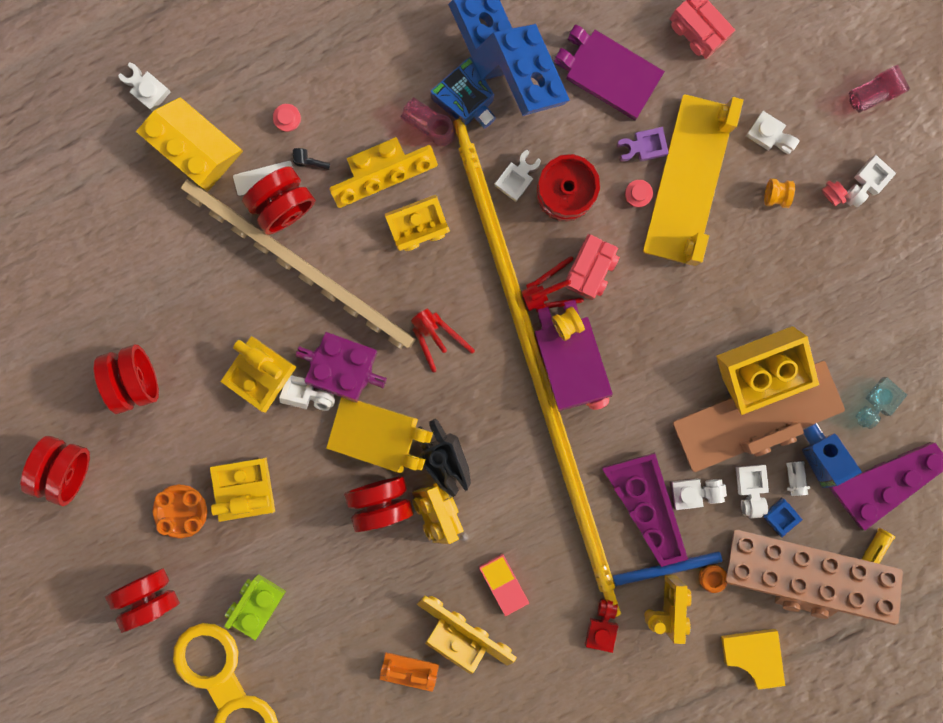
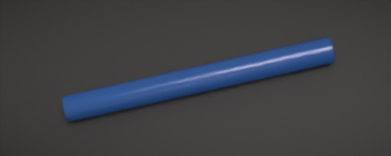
M718 551L688 558V560L663 567L657 565L613 575V581L615 586L708 566L721 563L722 556Z

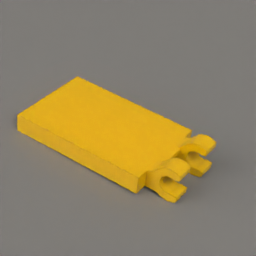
M341 397L326 448L397 473H402L404 467L412 470L423 469L425 459L410 455L409 450L412 440L430 443L433 432L417 428V418L359 400L356 403Z

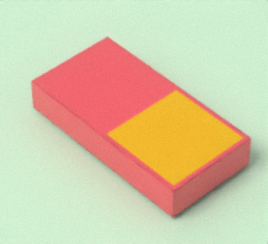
M504 554L479 566L505 617L529 604Z

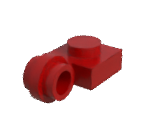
M600 599L598 616L602 617L601 620L590 618L585 641L587 648L613 653L619 626L617 623L609 622L610 618L615 619L618 604L613 605V601Z

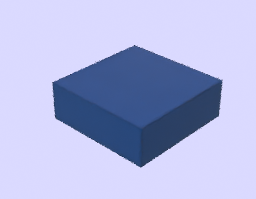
M784 498L778 500L768 509V513L762 516L780 537L785 536L803 520Z

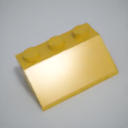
M181 97L154 110L136 131L207 192L243 152L242 149Z
M794 326L716 356L722 379L741 415L819 385L808 336Z

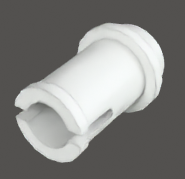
M805 461L786 463L790 484L787 491L791 492V496L808 495L810 486H807Z

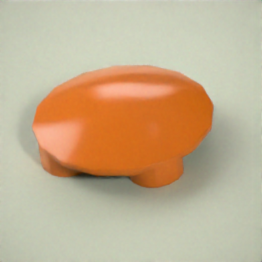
M181 484L169 486L157 494L152 511L157 531L162 535L180 539L191 537L199 532L206 522L208 512L205 499L199 491Z

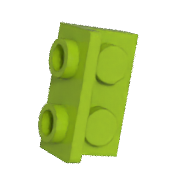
M260 574L253 580L248 578L239 592L243 595L238 604L233 602L224 616L228 618L224 625L225 628L229 630L233 626L255 641L286 593L284 589Z

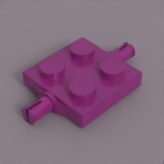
M325 332L321 344L315 352L299 346L296 352L297 358L310 362V369L305 378V384L356 403L362 390L368 383L382 389L385 387L387 378L372 373V365L377 355V350Z

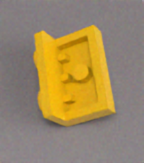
M436 195L385 213L398 251L403 249L404 251L413 250L419 247V243L427 240H440L445 237L446 233L450 232Z

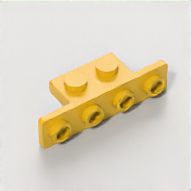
M397 137L348 157L347 161L354 177L331 186L329 190L338 208H342L438 166L431 145L405 155Z
M424 595L418 601L417 605L438 619L425 644L469 674L474 673L485 652L505 665L515 662L517 657L511 654L512 650L507 645L501 642H497V644L488 638L489 634L479 627H471L465 623L466 619L461 614L455 611L449 612L443 608V603L439 599Z

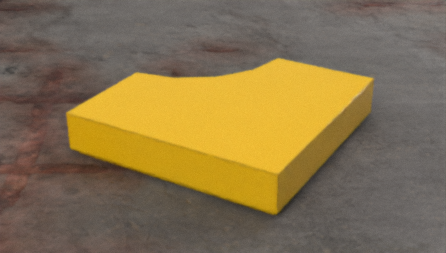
M776 629L721 636L724 662L727 666H737L748 671L758 690L785 686L779 635Z

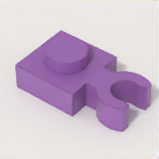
M663 127L636 132L634 135L635 141L625 138L617 143V147L626 146L629 149L628 154L621 155L620 161L623 162L629 161L636 154L639 155L640 162L664 157L669 154Z

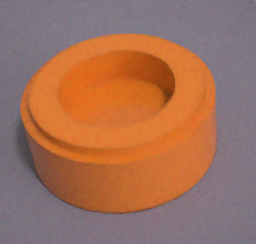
M716 564L704 566L699 572V582L706 591L719 593L727 586V573Z

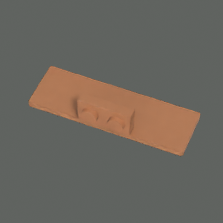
M820 361L814 364L819 381L818 386L741 415L733 399L729 398L673 421L674 429L693 472L700 471L744 452L754 454L755 457L762 456L771 452L770 447L780 443L781 446L796 442V436L804 434L803 428L844 412V405L826 362Z
M740 530L733 532L726 575L727 584L775 595V603L783 605V609L793 612H799L800 610L811 612V616L816 618L828 619V617L833 616L839 611L892 625L899 623L902 569Z

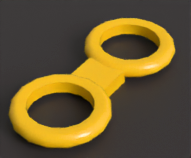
M201 623L189 627L179 636L173 651V663L176 672L185 683L195 688L208 690L218 708L214 723H225L228 715L240 708H251L259 712L264 718L265 723H278L275 711L269 704L256 696L246 695L234 674L238 664L239 651L235 639L226 629L216 624ZM206 635L212 636L221 642L226 652V664L223 670L213 676H200L189 668L185 653L186 647L193 638Z

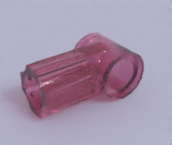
M896 65L875 76L873 80L849 92V102L853 109L861 113L883 101L888 102L910 90V87L899 65Z
M414 97L408 101L400 116L403 121L431 138L436 145L446 146L453 141L454 128L448 116L438 114ZM439 126L449 128L444 135L434 133L435 129Z

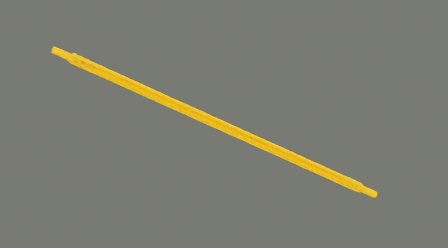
M461 119L453 121V125L460 143L459 152L598 588L600 592H603L606 601H613V605H616L618 602L614 593L615 584L565 427L560 412L557 409L541 352L474 143L470 142L465 124ZM618 605L616 617L621 615V611H620L619 605Z

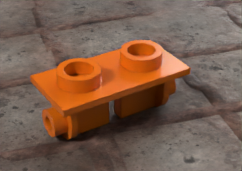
M386 652L379 680L433 692L439 664Z

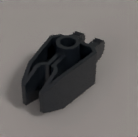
M435 418L429 421V426L436 440L430 443L419 442L423 449L419 458L425 459L423 467L438 486L454 497L459 490L453 477L458 480L465 491L471 485L469 466L458 437L450 433L446 435L439 421Z

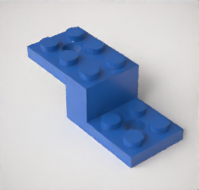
M452 0L448 4L481 79L485 80L504 75L522 116L563 106L570 101L536 24L512 28L500 0ZM479 18L483 19L486 22L487 26L481 24ZM531 77L538 82V85L533 84Z

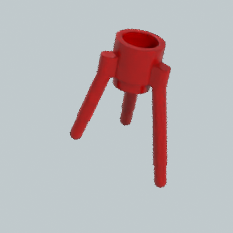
M572 256L560 262L534 282L526 284L527 289L521 291L529 311L536 309L538 313V310L548 307L550 309L565 306L564 302L575 300L576 304L584 301L580 297L544 303L548 301V294L570 285L571 280L569 279L546 289L542 285L539 286L572 262L574 259Z
M427 308L411 319L412 324L415 326L412 331L417 336L433 373L437 369L423 335L425 337L431 336L442 353H446V347L435 332L439 329L437 324L471 354L475 352L461 336L440 318L437 312L432 314Z

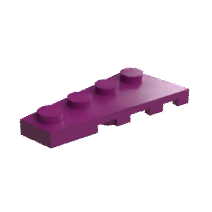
M929 442L898 455L897 458L888 462L877 464L874 468L864 471L838 486L829 488L858 527L865 531L943 472V452L936 443Z
M655 452L602 467V470L624 503L634 523L638 526L661 567L688 560Z

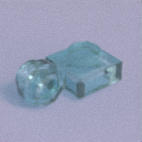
M882 377L865 398L873 405L872 408L865 406L857 413L858 424L863 428L872 429L881 419L878 414L882 412L885 416H891L907 397V394L888 377Z

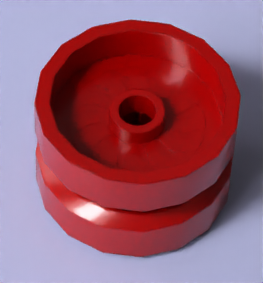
M574 154L560 155L550 160L543 168L536 187L537 201L542 211L550 218L562 222L574 221L584 216L597 200L600 191V178L594 165L584 157ZM563 185H565V187H567L568 185L571 186L572 191H566Z
M291 166L280 168L266 175L243 196L242 202L252 215L259 214L257 223L266 235L277 233L292 225L305 215L316 201L306 187H299L301 179Z
M134 344L122 348L118 355L115 352H109L97 356L94 360L93 370L98 391L106 406L114 414L133 410L135 403L138 406H145L157 402L159 398L157 377L149 357L139 345Z
M53 436L43 437L32 449L26 460L20 482L21 491L36 498L45 496L48 502L59 506L68 505L74 499L85 480L90 462V451L76 444L66 446L64 440Z
M403 476L373 482L344 493L348 508L358 509L366 507L351 517L355 532L387 527L413 516L414 512L410 500H392L403 495L407 490Z
M164 568L147 574L105 596L111 610H118L130 605L129 609L120 613L115 619L121 633L146 625L180 604L174 590H166L157 595L155 594L156 591L165 587L170 581Z

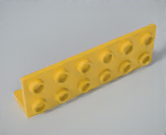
M686 94L682 96L643 253L692 266L703 262L709 235L704 233L729 134L738 125L744 99L732 97L727 104H722Z

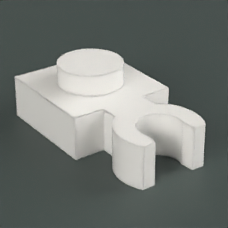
M129 62L128 66L133 70V76L126 78L120 73L118 75L120 80L128 86H134L130 93L151 111L156 110L171 91L148 71L142 77L141 70Z
M528 150L521 154L520 165L517 167L511 162L495 183V187L515 202L518 201L533 181V178L528 173L536 171L540 166L541 160L539 158L533 165L526 163L525 159L529 155Z

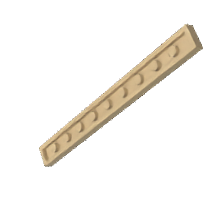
M188 179L184 182L181 189L188 193L186 198L198 207L204 204L211 210L208 214L221 223L227 220L233 225L231 230L244 239L248 235L256 242L253 246L265 254L271 251L278 256L277 263L288 270L291 267L300 272L298 277L310 286L314 282L323 288L320 292L333 302L336 299L346 304L343 309L357 318L359 314L368 320L366 322L368 327L377 333H380L381 330L390 335L388 341L398 348L402 349L403 346L410 348L416 338L274 238L266 235L257 226Z

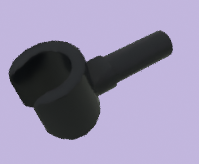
M293 149V162L296 166L304 167L309 165L329 170L330 163L308 158L307 149Z

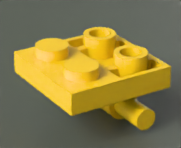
M251 336L246 344L241 340L234 344L233 349L239 352V355L220 382L258 410L266 413L296 369V366L257 338Z
M267 457L210 467L216 504L211 505V512L213 516L218 515L219 522L275 512Z
M436 482L433 483V487L420 488L412 492L415 498L412 500L416 512L422 515L425 522L423 530L426 537L432 540L433 543L451 544L459 540L457 534L464 530L457 516L459 511L453 497H449V494L442 490Z
M665 575L663 611L646 610L644 613L645 623L651 631L657 634L665 632L674 644H685L686 635L690 634V619L686 615L687 606H691V590L687 589L688 586L676 575Z

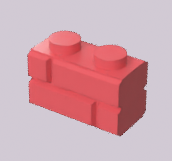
M686 0L673 12L669 19L672 22L671 26L675 33L679 36L684 35L690 41L691 50L698 56L702 55L705 59L712 55L735 32V29L709 0Z
M588 234L566 280H571V284L565 286V288L590 300H593L596 295L601 297L608 283L604 280L608 270L613 272L620 258L615 255L618 248Z

